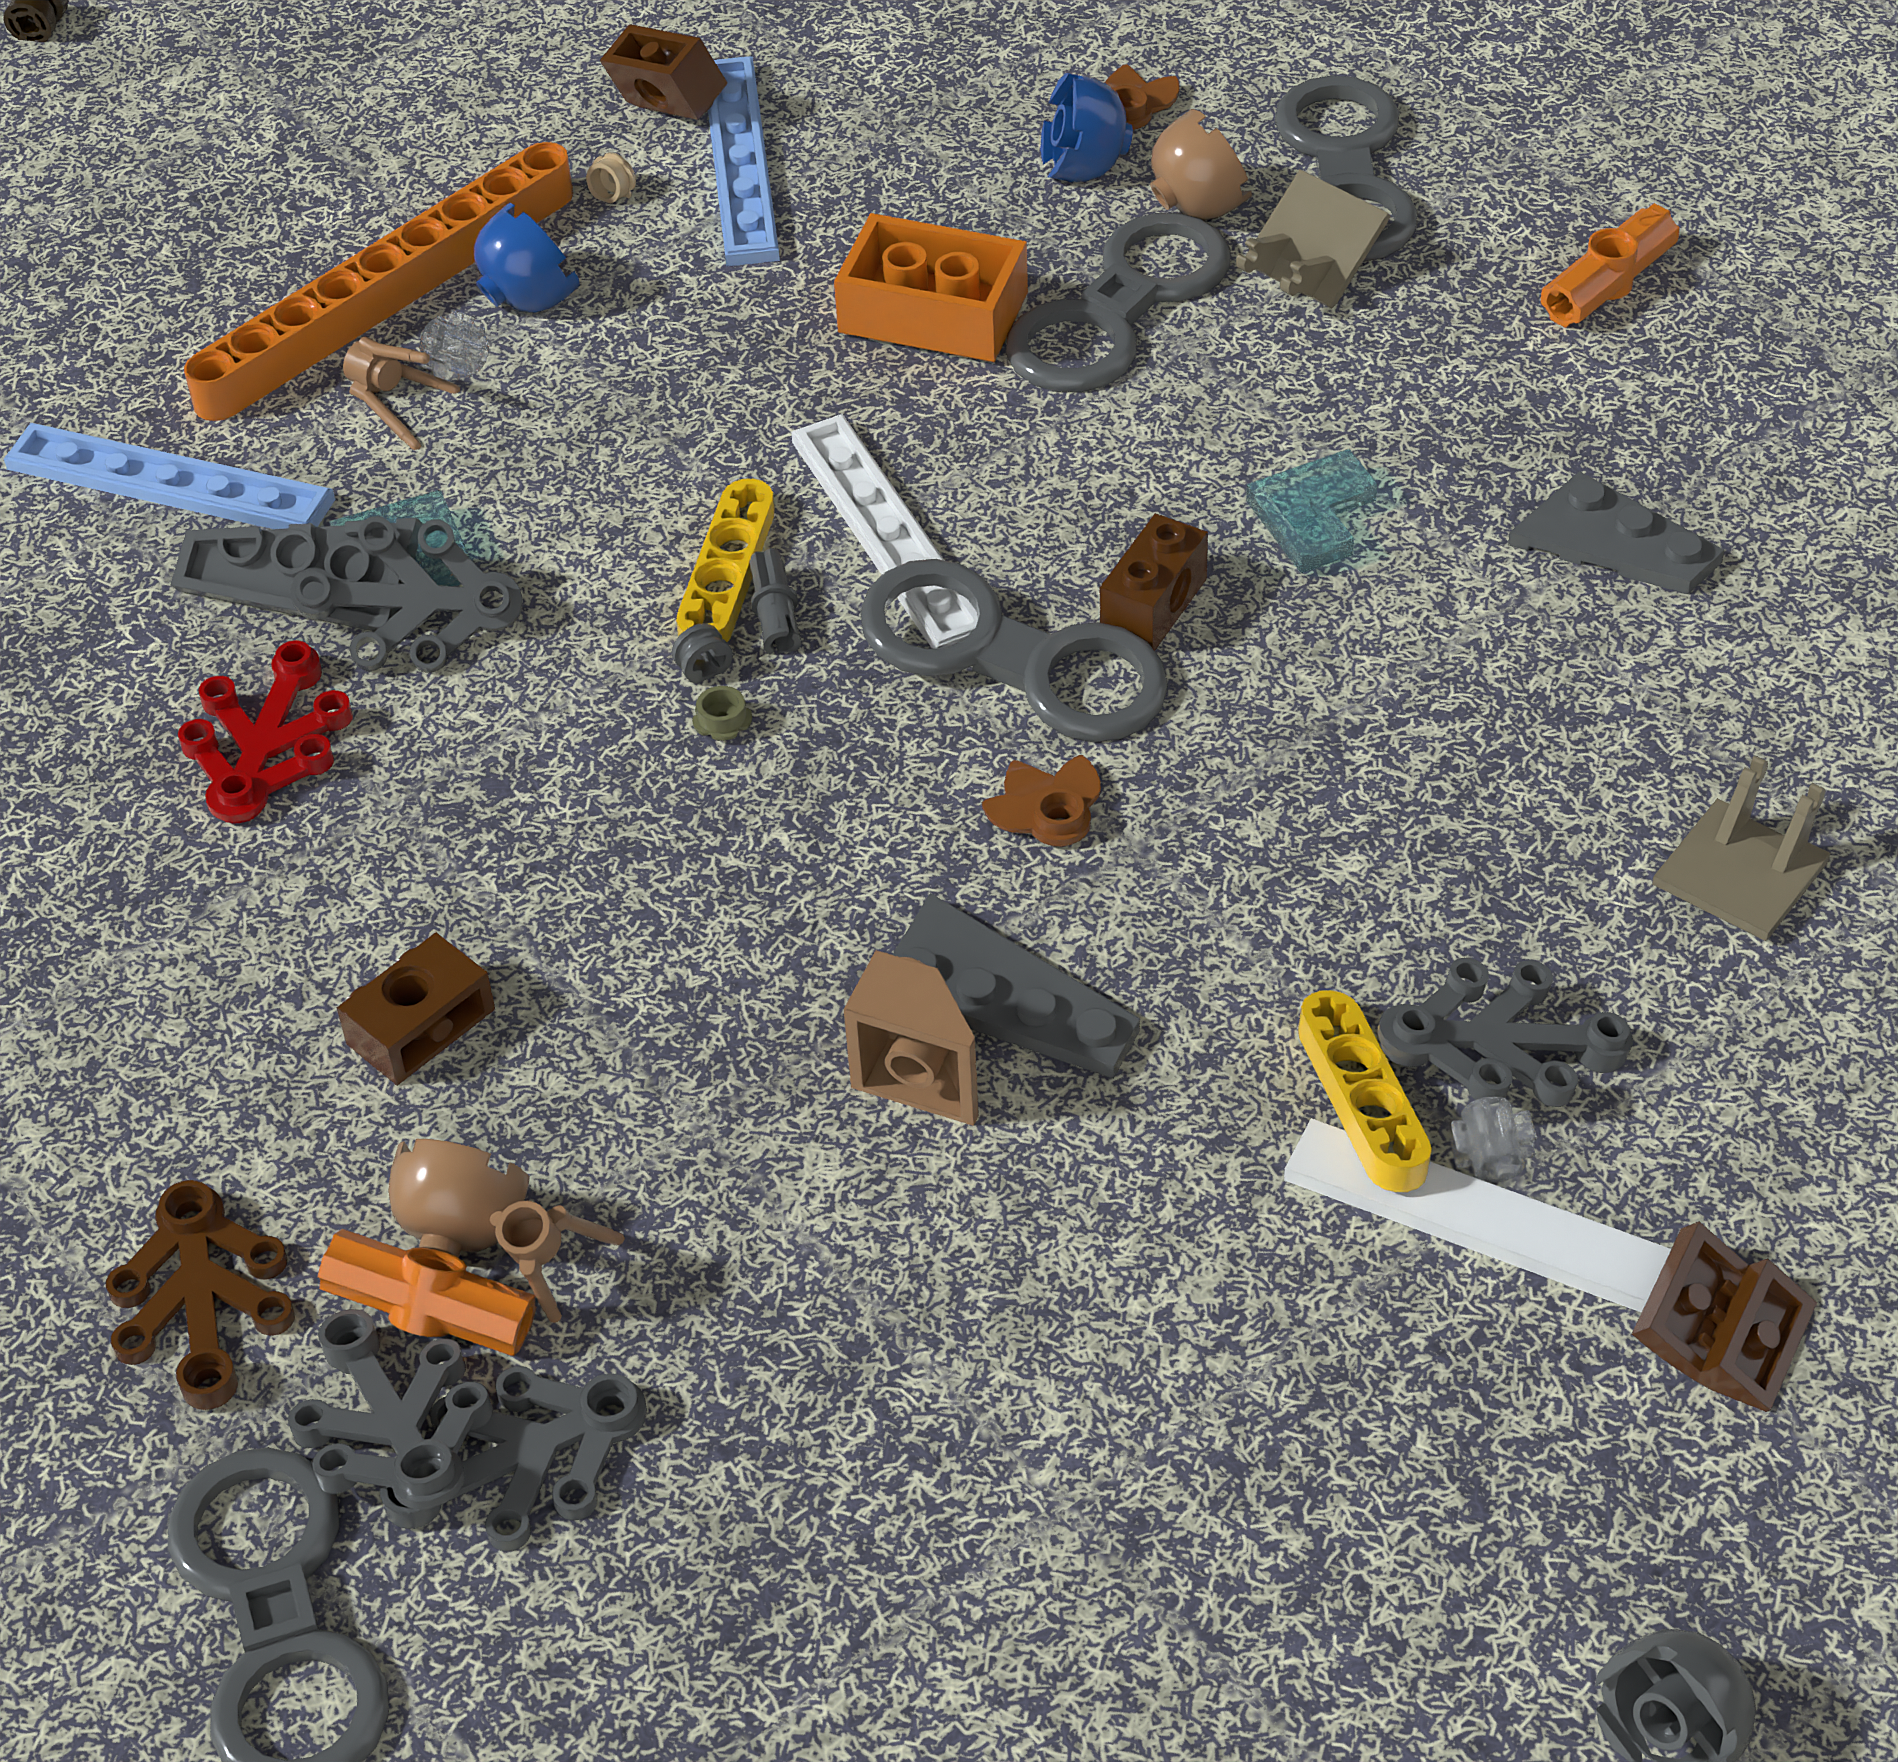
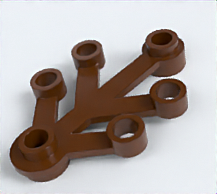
M185 1180L173 1184L162 1194L155 1213V1220L159 1229L127 1264L112 1270L106 1279V1289L114 1305L121 1308L136 1307L143 1303L150 1294L151 1286L148 1279L178 1249L180 1251L181 1266L132 1320L120 1324L113 1331L111 1345L116 1358L120 1362L128 1365L145 1362L153 1355L156 1349L155 1337L185 1304L190 1353L179 1362L176 1370V1379L187 1404L196 1409L211 1410L226 1404L234 1396L238 1387V1378L232 1360L225 1351L220 1349L214 1297L249 1315L256 1330L268 1336L279 1335L287 1331L294 1322L295 1313L291 1300L286 1294L279 1291L267 1292L210 1261L208 1242L243 1258L251 1276L267 1280L281 1274L287 1266L288 1259L283 1243L273 1236L260 1237L225 1218V1208L221 1197L216 1191L202 1182ZM188 1212H200L194 1217L188 1219H181V1217ZM272 1251L277 1253L276 1257L266 1264L254 1262L255 1258L263 1252ZM124 1281H140L138 1286L132 1291H117L118 1286ZM281 1307L284 1309L283 1313L273 1320L261 1318L262 1313L268 1308ZM132 1336L145 1337L143 1343L136 1348H122L125 1340ZM206 1379H220L217 1384L211 1387L198 1388Z

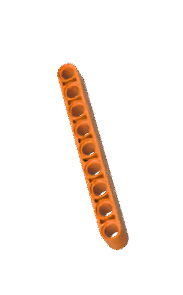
M553 142L536 143L527 147L194 354L187 360L184 366V373L195 413L200 418L209 421L225 420L236 415L474 264V244L480 230L490 218L508 203L515 205V219L522 212H525L536 223L565 206L573 197L567 150L562 145Z

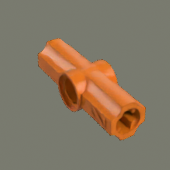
M1654 203L1647 209L1641 208L1618 228H1605L1594 232L1589 238L1587 253L1542 288L1541 304L1549 313L1550 320L1567 328L1572 323H1580L1605 301L1620 299L1628 295L1632 290L1634 277L1677 243L1680 227L1673 221L1670 211Z
M341 1229L333 1235L332 1241L323 1255L318 1272L320 1290L389 1313L388 1319L390 1323L403 1331L425 1337H443L450 1334L510 1356H515L520 1351L532 1326L537 1308L535 1306V1295L467 1272V1266L464 1261L454 1255L430 1248H411L406 1251L345 1229Z

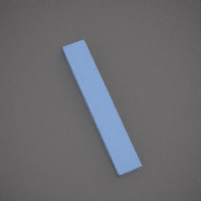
M753 57L714 60L728 82L714 100L712 107L708 110L726 266L780 261Z
M35 423L28 425L4 458L7 470L270 529L289 528L290 524L308 523L318 527L335 501L334 492L331 488Z

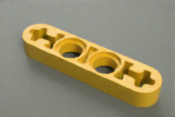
M754 478L737 480L729 484L722 492L677 612L678 637L688 628L697 624H703L706 616L705 609L712 611L713 623L708 624L715 626L722 635V639L726 642L731 638L752 580L751 556L756 551L762 552L774 518L773 491L764 481ZM747 502H752L747 511V520L740 518L739 508L745 507ZM733 540L743 541L748 544L747 547L739 551L728 552L720 548L724 543ZM715 581H728L734 584L732 588L723 592H711L705 589L708 584Z
M1322 990L1311 993L1304 999L1301 1006L1298 1026L1299 1039L1368 1177L1374 1184L1393 1192H1409L1418 1189L1425 1183L1432 1152L1431 1144L1360 1006L1353 998L1341 992ZM1339 1025H1340L1339 1035L1336 1036V1037H1333V1036H1334V1028H1333V1026H1339ZM1340 1061H1355L1365 1065L1368 1069L1363 1072H1350L1342 1070L1336 1063ZM1374 1105L1388 1110L1391 1115L1385 1118H1374L1364 1115L1359 1111V1108ZM1394 1141V1153H1388L1389 1143Z

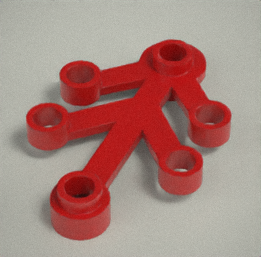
M288 641L276 650L271 662L275 681L255 725L238 704L234 682L229 677L213 676L200 684L198 692L204 711L209 715L217 717L242 752L235 769L219 752L215 728L210 721L193 719L184 723L178 731L183 754L189 759L196 760L211 781L206 790L205 799L210 813L220 820L234 824L250 821L259 815L266 806L270 793L308 775L325 773L334 763L330 741L327 737L320 734L327 731L341 730L351 723L353 713L349 697L344 692L330 690L321 693L313 702V712L283 725L298 691L314 686L322 676L318 653L303 641ZM333 709H339V710L334 711V712H328V711L333 710ZM294 747L295 757L263 770L269 758ZM313 753H320V754L315 755V756H309L310 754H313Z

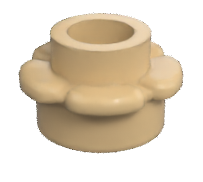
M608 152L604 157L598 156L587 171V185L595 198L610 204L622 197L631 198V190L636 186L634 170L619 154Z

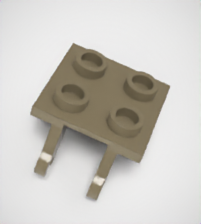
M1299 169L1258 237L1246 240L1245 245L1249 248L1246 256L1237 255L1236 266L1247 273L1256 270L1280 282V289L1291 296L1300 292L1332 309L1340 300L1391 216L1388 212Z
M1754 755L1750 769L1744 767L1739 777L1730 804L1718 798L1656 872L1652 885L1767 941L1829 862L1831 853L1808 842L1816 814L1825 796V788L1811 783L1808 795L1800 797L1785 835L1750 819L1759 786L1768 767V761Z

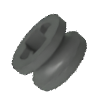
M707 623L697 624L681 633L674 642L671 651L675 663L682 669L686 678L695 684L726 672L733 659L731 647L722 639V635L716 627Z

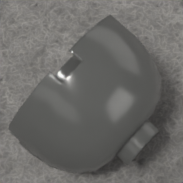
M1662 1629L1643 1635L1629 1642L1614 1654L1597 1674L1595 1687L1603 1682L1602 1695L1604 1700L1596 1708L1599 1726L1612 1749L1629 1762H1642V1753L1653 1762H1736L1750 1744L1756 1714L1752 1685L1740 1663L1721 1644L1699 1632ZM1692 1737L1697 1741L1693 1751L1680 1759L1651 1754L1646 1743L1647 1740L1660 1749L1672 1751L1681 1748Z

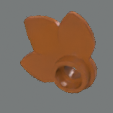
M1127 64L1119 67L1104 82L1117 92L1126 110V123L1131 124L1133 130L1148 124L1152 114L1171 107L1179 96V81L1176 76L1162 77L1146 83Z
M1078 755L1066 762L1055 776L1021 761L1013 760L1010 762L1004 780L1005 795L988 798L982 801L981 804L990 822L1002 830L1014 833H1030L1040 842L1051 846H1068L1082 840L1090 830L1091 813L1089 808L1101 794L1100 779L1092 763L1083 755ZM1063 818V819H1065V820H1054V819Z

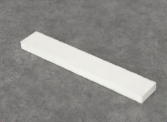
M843 414L791 432L792 443L881 574L908 561L944 560ZM938 586L915 587L897 597L932 649L946 648L965 640L976 628L978 622L976 610L967 598L952 589Z
M1312 1118L1285 1167L1284 1181L1641 1313L1671 1251L1670 1248L1433 1162L1429 1163L1425 1183L1418 1189L1409 1192L1385 1190L1374 1184L1368 1177L1345 1130ZM1392 1147L1388 1148V1153H1394Z

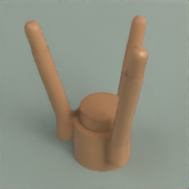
M362 337L349 348L343 362L344 375L353 382L349 390L350 394L363 400L411 449H420L421 443L383 404L374 392L392 390L399 383L401 377L453 394L460 392V387L398 361L427 364L430 361L429 354L381 344L367 337Z
M518 1201L509 1205L503 1212H494L490 1217L491 1224L496 1228L495 1234L498 1243L519 1264L520 1272L528 1280L542 1310L552 1323L560 1321L561 1313L542 1274V1265L548 1263L557 1254L561 1246V1232L566 1229L613 1245H620L625 1240L622 1233L571 1215L560 1205L546 1212L540 1204L535 1202Z

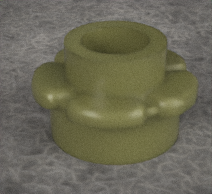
M715 686L700 694L696 701V715L692 718L693 727L700 735L707 736L709 734L714 740L726 741L736 738L738 731H744L749 728L752 722V711L746 708L744 696L739 690L730 686Z

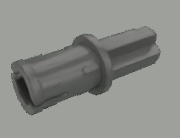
M768 548L764 552L756 551L750 559L755 593L751 598V607L761 623L764 650L767 654L771 655L774 652L773 640H775L778 653L797 651L802 644L794 613L798 605L797 593L792 587L788 586L784 562L781 559L780 552L774 548Z

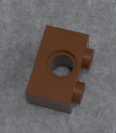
M632 24L626 27L599 60L626 102L640 108L699 120L712 107L714 100L728 84L701 38Z
M1155 513L1099 587L1100 623L1129 630L1147 641L1155 651L1207 580L1208 532Z
M435 932L417 947L404 952L396 963L367 985L354 990L347 1000L336 1008L346 1045L398 1086L495 1010V1004L488 972Z

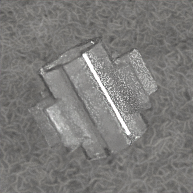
M453 309L449 318L438 315L436 319L431 320L425 326L420 337V352L427 353L430 356V361L424 365L434 368L433 376L450 382L458 381L460 375L471 378L473 374L482 369L488 358L489 342L484 335L485 328L475 325V317Z
M1484 1097L1469 1103L1462 1110V1120L1452 1121L1451 1123L1454 1137L1450 1139L1457 1168L1473 1164L1475 1175L1480 1180L1501 1182L1511 1179L1524 1170L1526 1166L1525 1158H1533L1536 1155L1533 1142L1537 1140L1529 1110L1513 1114L1511 1103L1505 1098Z

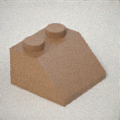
M876 950L844 1007L851 1088L974 1126L979 1116L975 1037L938 968L925 965L914 958L898 957Z

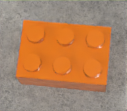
M870 213L834 280L838 332L995 362L1028 294L1027 241Z

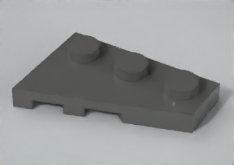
M1580 471L1511 530L1508 545L1527 551L1530 547L1559 554L1560 560L1578 565L1582 561L1614 569L1619 576L1689 594L1723 562L1724 549Z

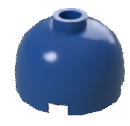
M1065 73L1058 80L1048 103L1057 105L1058 108L1053 122L1044 120L1040 144L1042 162L1044 165L1051 159L1054 161V168L1047 176L1049 178L1069 182H1087L1100 178L1115 165L1119 155L1127 154L1132 142L1133 128L1131 124L1126 123V110L1117 92L1110 86L1093 78Z
M508 203L490 218L480 230L474 244V260L482 275L476 281V284L485 297L496 307H499L505 301L519 312L536 313L550 309L566 299L580 286L579 278L575 271L567 277L558 266L566 259L561 250L525 212H522L515 219V205Z

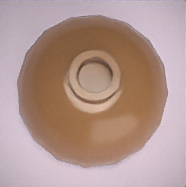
M1192 108L1169 125L1159 135L1152 148L1151 166L1156 179L1150 183V187L1159 203L1166 210L1175 206L1185 215L1202 220L1217 219L1247 201L1252 196V193L1240 188L1242 184L1248 181V177L1230 144L1217 128L1207 133L1198 124L1206 116Z
M416 1139L411 1152L403 1141L398 1144L390 1173L388 1193L392 1215L406 1233L420 1240L418 1248L436 1249L459 1258L461 1251L479 1252L498 1243L495 1234L496 1228L491 1224L490 1217L496 1211L503 1212L513 1203L525 1201L530 1176L511 1162H509L506 1175L488 1167L491 1153L448 1141Z

